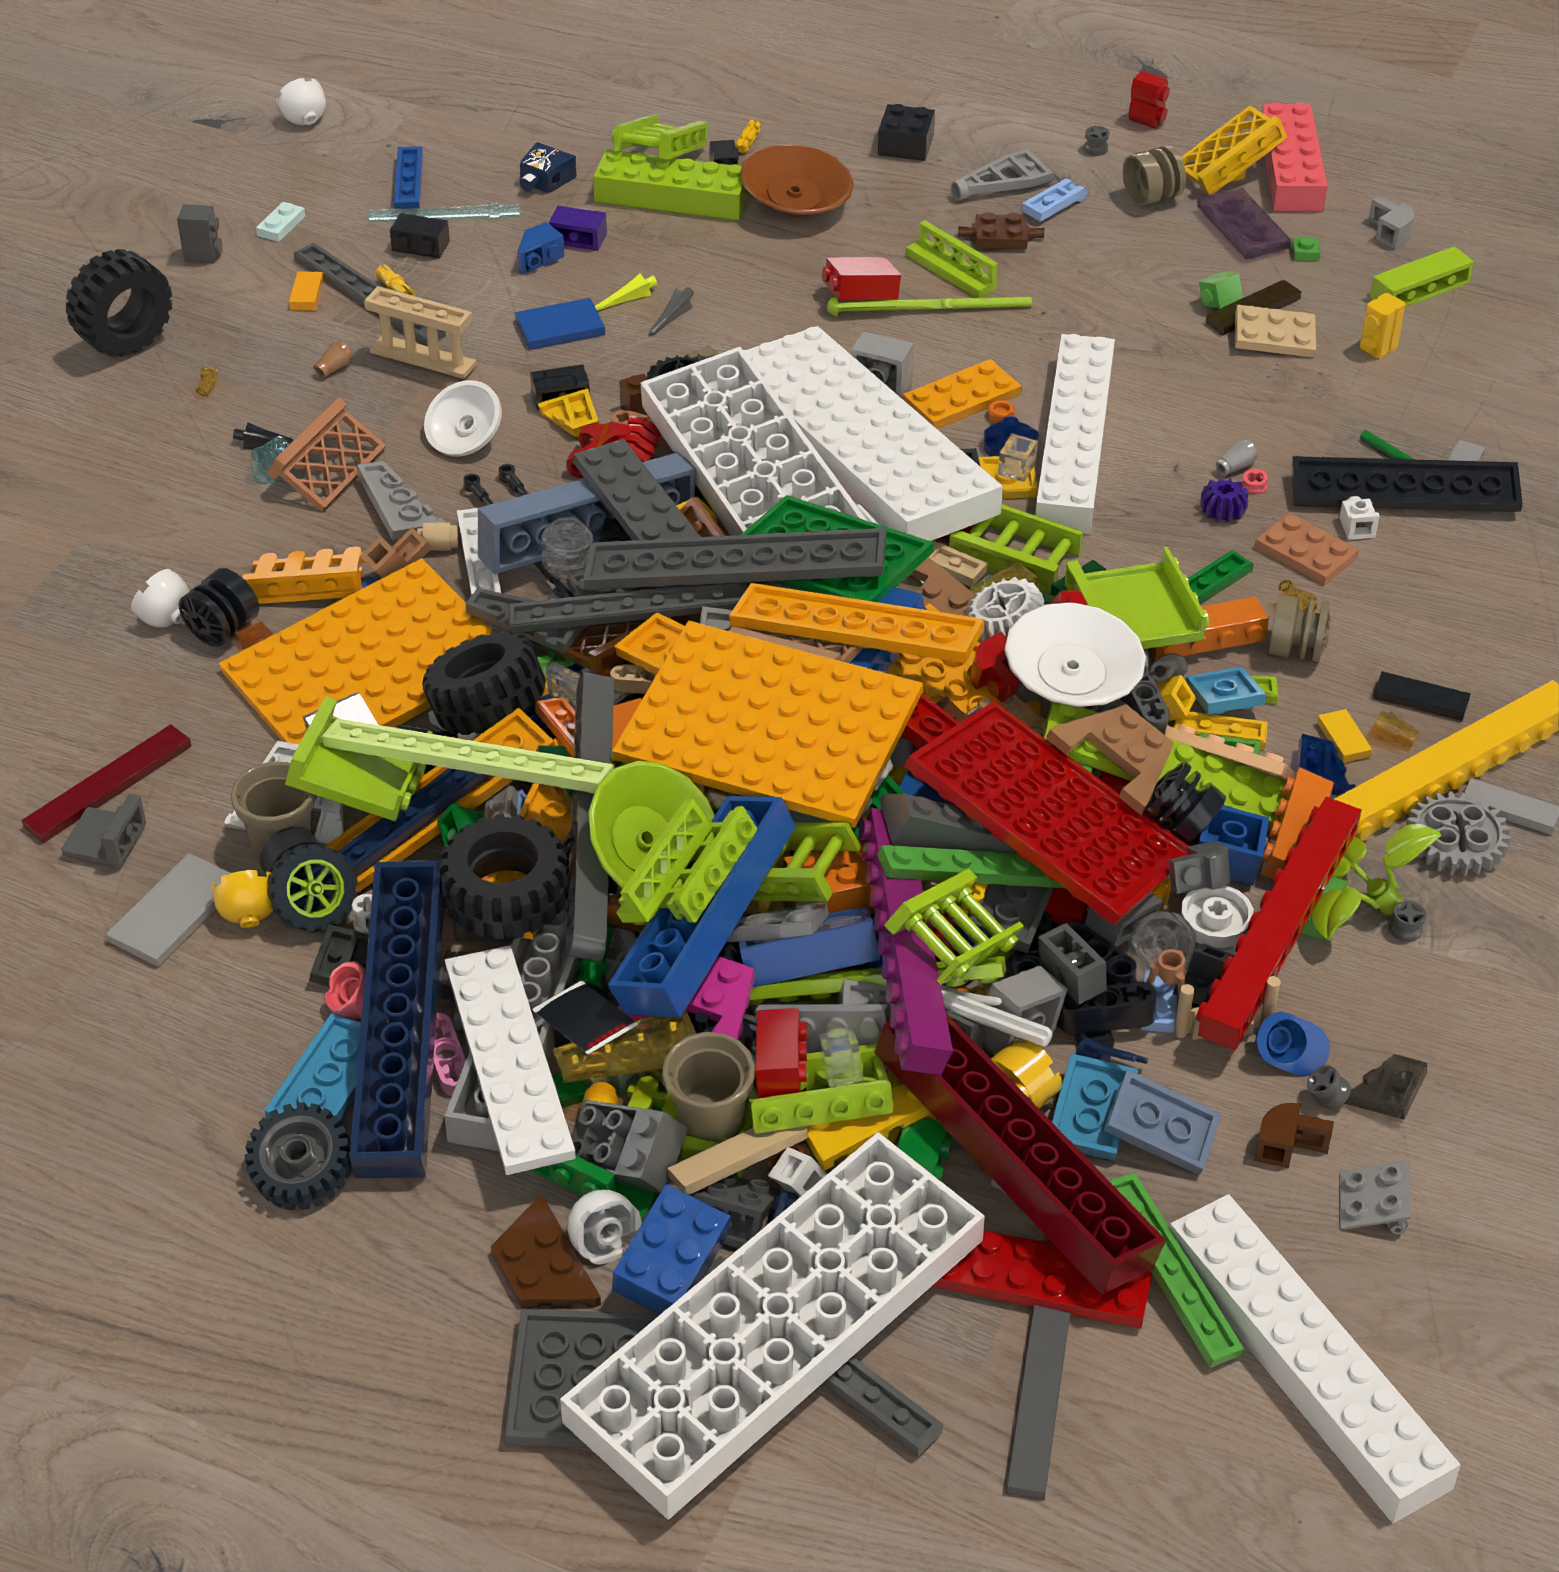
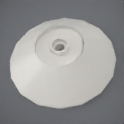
M1077 603L1048 604L1023 614L1009 629L1004 648L1011 672L1027 689L1051 702L1076 707L1106 705L1128 695L1142 679L1146 656L1139 637L1123 620L1100 608Z

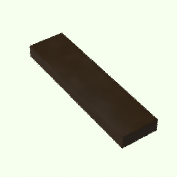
M1283 279L1207 314L1206 323L1224 335L1235 330V311L1237 305L1280 309L1299 300L1302 291Z

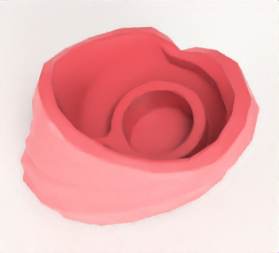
M354 961L344 962L334 969L329 979L330 989L324 996L326 1005L332 1013L349 1019L361 1020L366 969L359 963Z

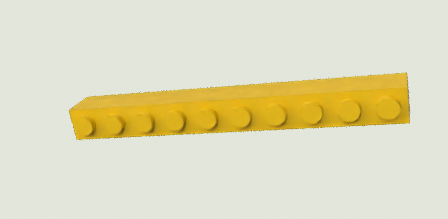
M1554 680L1544 684L1335 798V800L1362 809L1358 830L1354 837L1362 841L1368 839L1376 831L1388 828L1396 820L1409 815L1410 810L1415 809L1417 802L1424 803L1426 796L1435 800L1437 793L1443 795L1452 789L1456 790L1471 778L1480 777L1488 769L1497 764L1505 763L1508 758L1519 752H1525L1535 743L1547 740L1553 733L1559 731V684Z

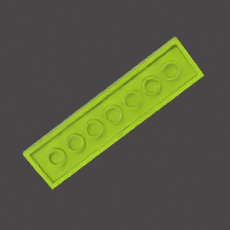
M1051 702L1043 738L1049 741L1046 736L1052 727L1097 714V712L1083 707ZM1170 739L1174 742V745L1158 781L1179 763L1186 761L1192 767L1187 777L1195 771L1201 774V778L1195 787L1197 790L1211 782L1226 795L1227 798L1223 806L1269 817L1267 830H1269L1274 820L1277 821L1278 817L1273 814L1281 798L1284 799L1285 795L1281 794L1280 791L1285 780ZM1085 740L1068 754L1076 762L1092 766L1130 781L1134 779L1088 740Z

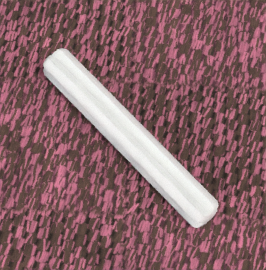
M941 989L945 1010L1043 1047L1047 1046L1050 1042L1052 1030L1046 1026Z

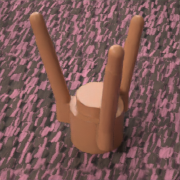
M1169 949L1160 953L1158 962L1150 964V973L1145 983L1153 985L1156 976H1159L1166 984H1177L1178 994L1180 995L1181 986L1185 985L1186 975L1183 952Z

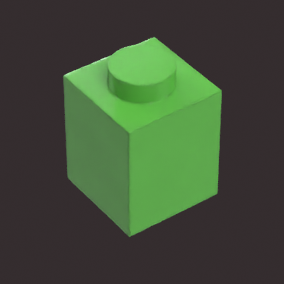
M1221 271L1199 281L1200 297L1204 307L1221 309L1244 298L1239 273Z

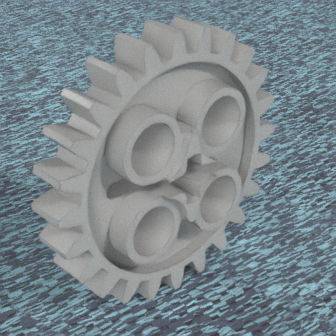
M1449 791L1448 798H1444L1442 794L1437 793L1435 800L1426 796L1424 803L1417 802L1415 809L1410 810L1406 825L1422 824L1438 830L1442 835L1421 852L1417 858L1426 856V865L1435 862L1438 864V871L1448 867L1451 875L1455 873L1456 869H1460L1464 876H1467L1468 869H1472L1474 873L1479 875L1481 867L1491 871L1492 864L1500 865L1501 858L1506 857L1509 848L1511 828L1505 826L1507 821L1505 817H1498L1499 809L1489 810L1490 802L1479 804L1478 796L1468 800L1466 793H1462L1460 798H1456L1452 791Z

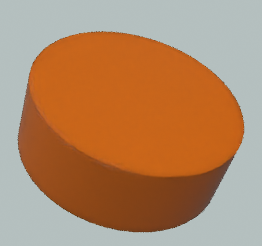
M998 400L988 406V419L992 423L1006 425L1015 418V407L1008 401Z

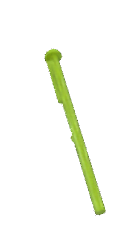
M833 297L828 301L827 310L832 316L838 317V312L1032 307V297L839 302L836 297Z

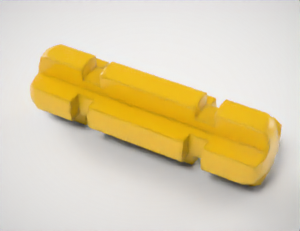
M750 120L735 142L738 153L745 154L761 130L759 127L761 123L759 121Z

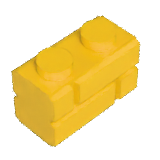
M1384 293L1377 297V299L1367 303L1359 346L1361 350L1380 359L1387 355L1388 352L1398 348L1406 306L1404 301L1389 293Z

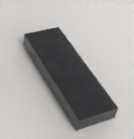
M1382 671L1375 689L1374 698L1463 720L1471 693Z

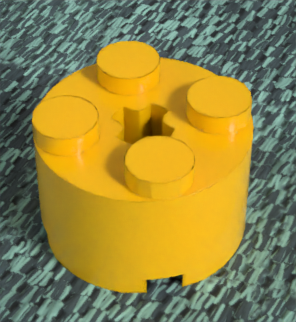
M1015 1038L991 1058L1039 1109L1062 1088V1079L1059 1072L1054 1075L1049 1067L1053 1063L1052 1059L1035 1043L1024 1039L1019 1042L1018 1038Z

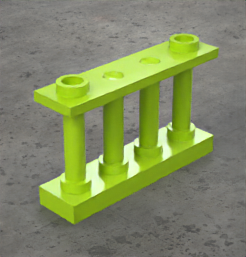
M652 114L616 125L612 133L613 151H621L636 145L657 148L659 150V158L671 159L706 147L708 122L697 121L681 127L659 124V114Z
M1002 504L1000 515L976 523L969 533L960 530L951 533L949 547L988 563L987 571L1009 579L1016 577L1018 581L1026 578L1028 583L1033 582L1038 589L1051 593V584L1058 581V563L1065 553L1077 557L1081 555L1083 532ZM988 526L1002 531L995 542L980 538ZM1013 535L1028 539L1021 551L1006 547ZM1039 544L1054 548L1047 560L1032 556Z
M794 822L796 825L795 829L752 900L828 902L833 891L824 877L827 869L838 851H859L861 848L849 823ZM785 850L796 851L786 868H775ZM811 851H823L813 868H801Z
M969 868L903 902L884 925L893 935L904 929H907L908 932L912 930L944 963L947 968L936 980L940 985L951 979H954L956 982L969 972L971 967L999 951L1003 953L1008 952L1019 941L1016 935L1024 927L1019 921L1011 927L1004 929L971 895L973 891L970 887L978 877ZM962 904L993 937L989 939L958 905ZM939 911L942 914L946 913L977 946L973 948ZM929 921L959 952L960 956L956 957L925 923Z

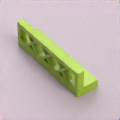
M926 220L919 223V240L906 247L907 257L975 298H982L996 290L997 262ZM928 233L931 234L935 243L928 240ZM944 242L950 246L953 254L948 251ZM963 254L967 255L972 265L966 262ZM981 264L989 268L988 275L985 274Z
M685 798L621 890L620 894L625 901L616 914L623 923L648 922L712 829L711 824L694 798Z

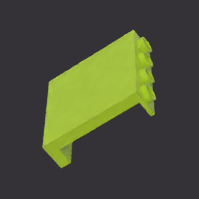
M1163 547L1162 562L1092 573H1084L1078 560L1066 562L1065 587L1067 591L1080 590L1087 602V606L1100 608L1123 620L1139 637L1143 649L1204 640L1205 627L1209 625L1208 613L1205 609L1201 608L1197 593L1192 592L1188 577L1182 574L1178 559L1176 557L1173 558L1168 547Z
M325 696L291 759L285 785L396 822L400 811H407L412 795L416 792L419 780L422 779L427 764L324 747L321 736L339 718L333 716L337 699Z

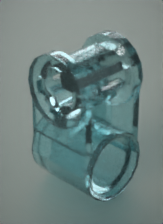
M277 436L272 441L255 448L251 452L253 477L256 482L267 484L275 481L267 471L275 458L290 445L283 436Z

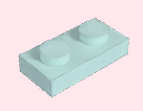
M282 202L256 227L257 236L279 242L305 217V209L292 203Z

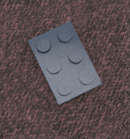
M1127 1069L1121 1078L1103 1131L1199 1176L1204 1170L1221 1113Z

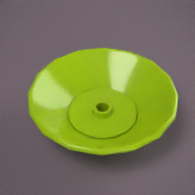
M635 761L614 768L596 787L588 811L590 841L602 868L621 889L624 888L685 798H694L701 811L706 812L711 821L715 816L708 799L687 776L665 764Z

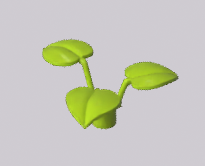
M1409 824L1394 833L1385 845V850L1388 854L1383 857L1389 881L1382 878L1371 880L1356 864L1366 855L1367 848L1361 839L1354 837L1332 877L1341 879L1352 868L1368 884V896L1348 886H1345L1342 891L1332 889L1326 892L1312 912L1313 924L1318 932L1325 939L1331 941L1336 930L1359 907L1361 900L1371 904L1374 909H1379L1384 915H1392L1397 903L1404 901L1403 896L1397 891L1400 885L1396 882L1392 869L1400 868L1412 861L1441 837V833L1422 824Z

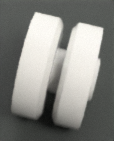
M1229 886L1216 890L1205 887L1188 892L1182 901L1177 939L1178 946L1183 954L1191 960L1194 950L1204 943L1235 956V946L1240 935H1247L1249 931L1247 927L1254 910L1249 899L1239 890Z

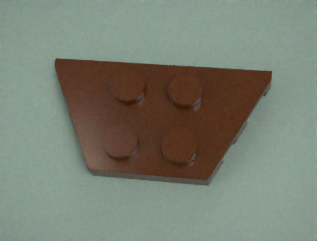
M543 1196L538 1197L491 1245V1254L520 1308H539L544 1305L551 1306L552 1308H567V1302H589V1307L601 1305V1296Z

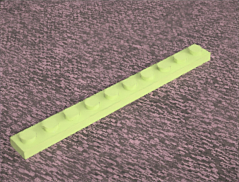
M339 718L321 736L324 747L588 793H595L596 787L614 769V764Z

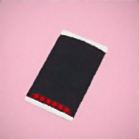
M579 981L533 1008L536 1014L586 1054L592 1053L637 1026L634 1020L583 981Z

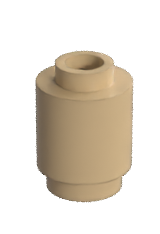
M450 522L423 523V528H417V532L433 547L430 551H451V548H458V525H451Z

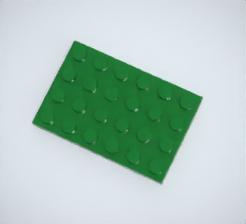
M788 495L782 498L741 534L754 535L886 528L887 542L884 576L774 581L801 591L878 603L893 587H897L934 552L932 541Z

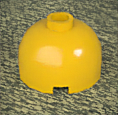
M257 870L239 871L220 877L221 884L216 885L214 881L211 884L215 908L220 916L231 923L240 924L242 928L258 926L259 921L265 919L273 912L272 903L268 897L269 884L267 883L268 876L272 873L266 871L267 877L258 876Z

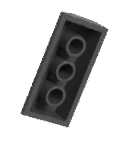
M904 793L882 794L879 798L893 845L1017 853L1016 850L1004 841L993 837L990 831L979 822L968 818L964 811L954 804H945L929 800L925 797H916Z

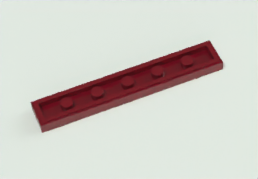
M168 725L22 819L23 828L44 843L78 821L86 808H98L190 748V738L173 725Z

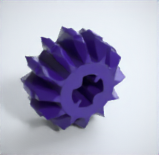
M1219 477L1218 481L1209 480L1208 485L1204 486L1201 492L1202 512L1207 513V518H1217L1218 522L1226 520L1230 523L1231 519L1240 520L1241 515L1245 514L1248 508V489L1242 487V482H1232L1231 478L1223 480Z

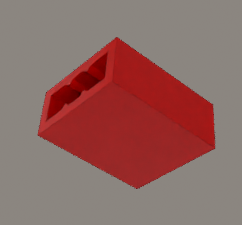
M827 257L826 266L822 269V280L838 300L899 299L901 274L886 257Z

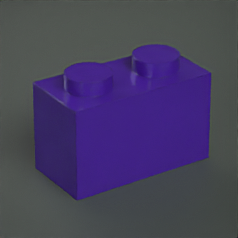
M558 205L549 220V224L563 235L564 246L598 251L607 235L605 212Z

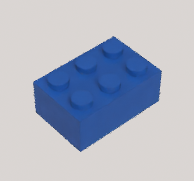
M666 1184L614 1269L612 1291L661 1315L704 1278L729 1234L731 1216Z

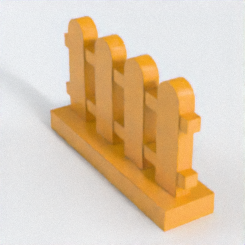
M356 546L347 548L344 554L334 555L332 549L319 550L314 557H306L303 551H294L288 555L287 559H277L275 553H267L262 555L259 561H253L252 566L255 573L243 574L242 578L253 589L259 604L345 598L363 589L361 577H363L364 573L363 568L360 566L365 561L360 557L362 549Z

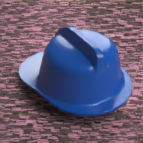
M1277 1012L1271 1014L1263 1020L1259 1027L1254 1028L1253 1033L1256 1035L1257 1051L1262 1059L1270 1065L1287 1072L1302 1076L1311 1075L1318 1067L1325 1065L1329 1058L1330 1045L1324 1031L1314 1023L1290 1013Z

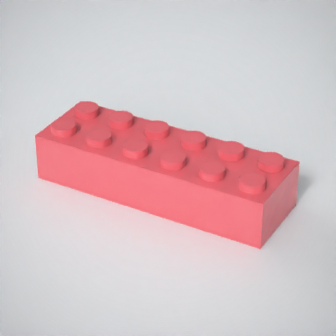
M1278 102L1263 104L1262 113L1270 118L1278 117L1288 137L1264 155L1273 211L1323 212L1327 182L1311 104H1281Z

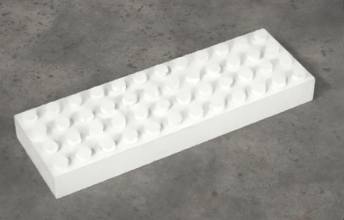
M818 326L807 328L792 335H786L781 339L763 343L748 350H743L856 505L860 504L879 525L932 541L1001 514L1003 486Z
M741 347L641 382L642 406L672 451L681 454L696 468V486L731 536L741 535L786 495L867 521ZM762 581L764 585L778 587V583L774 581Z
M877 1132L560 1399L562 1423L669 1520L980 1244L983 1239L985 1216Z

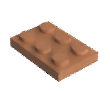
M1290 512L1257 537L1254 546L1259 551L1324 586L1353 563L1359 554V549Z

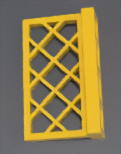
M1249 105L1181 156L1183 165L1195 160V164L1184 166L1186 176L1202 186L1204 193L1211 196L1288 138L1281 120L1276 116L1270 118ZM1249 116H1253L1252 121L1243 122ZM1250 129V132L1240 134L1241 130ZM1233 131H1234V134H1233V135L1224 136V135L1227 134L1228 132H1233ZM1231 143L1230 147L1221 148L1222 144ZM1215 146L1213 150L1204 151L1208 147ZM1212 157L1211 161L1201 163L1202 159Z

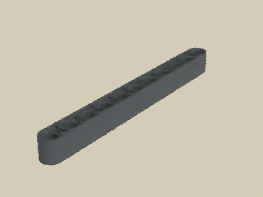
M584 671L580 674L576 690L574 758L612 764L613 677ZM572 789V830L570 834L574 836V840H570V843H574V845L570 848L566 956L601 962L607 939L608 873L602 868L590 841L588 811L594 793Z

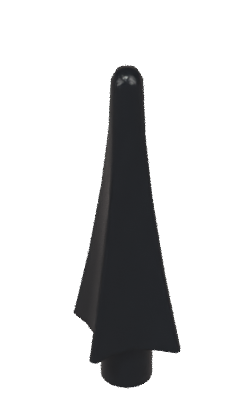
M248 422L245 430L235 428L233 433V439L244 440L243 448L288 447L295 440Z

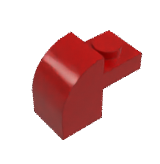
M1000 632L985 639L978 646L970 670V680L976 690L986 685L989 692L1006 706L1014 702L1020 682L1010 670L1004 651L1007 637Z

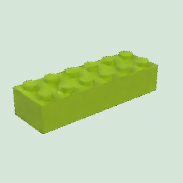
M606 149L593 176L594 202L731 220H740L750 193L744 188L740 176L742 168L740 165L718 164L713 161H694L689 158L662 159L659 156L646 155L641 152L631 153Z

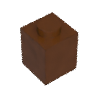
M644 373L619 380L620 406L623 410L648 415L642 406L641 382L649 380Z

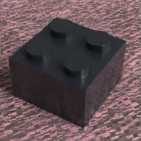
M887 104L878 130V155L926 161L934 136L935 110L927 109L926 107Z

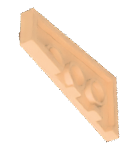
M1179 724L1177 729L1168 726L1165 733L1166 737L1179 743L1224 757L1232 762L1246 764V766L1266 774L1274 773L1283 780H1286L1288 776L1293 778L1296 773L1287 764L1283 763L1284 758L1279 755L1266 752L1265 757L1254 754L1255 748L1241 743H1237L1236 747L1224 744L1226 739L1210 733L1204 738L1195 735L1196 729Z

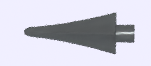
M687 287L683 292L677 288L675 289L663 313L651 328L650 335H655L670 321L692 308L690 299L694 295V291L691 288Z

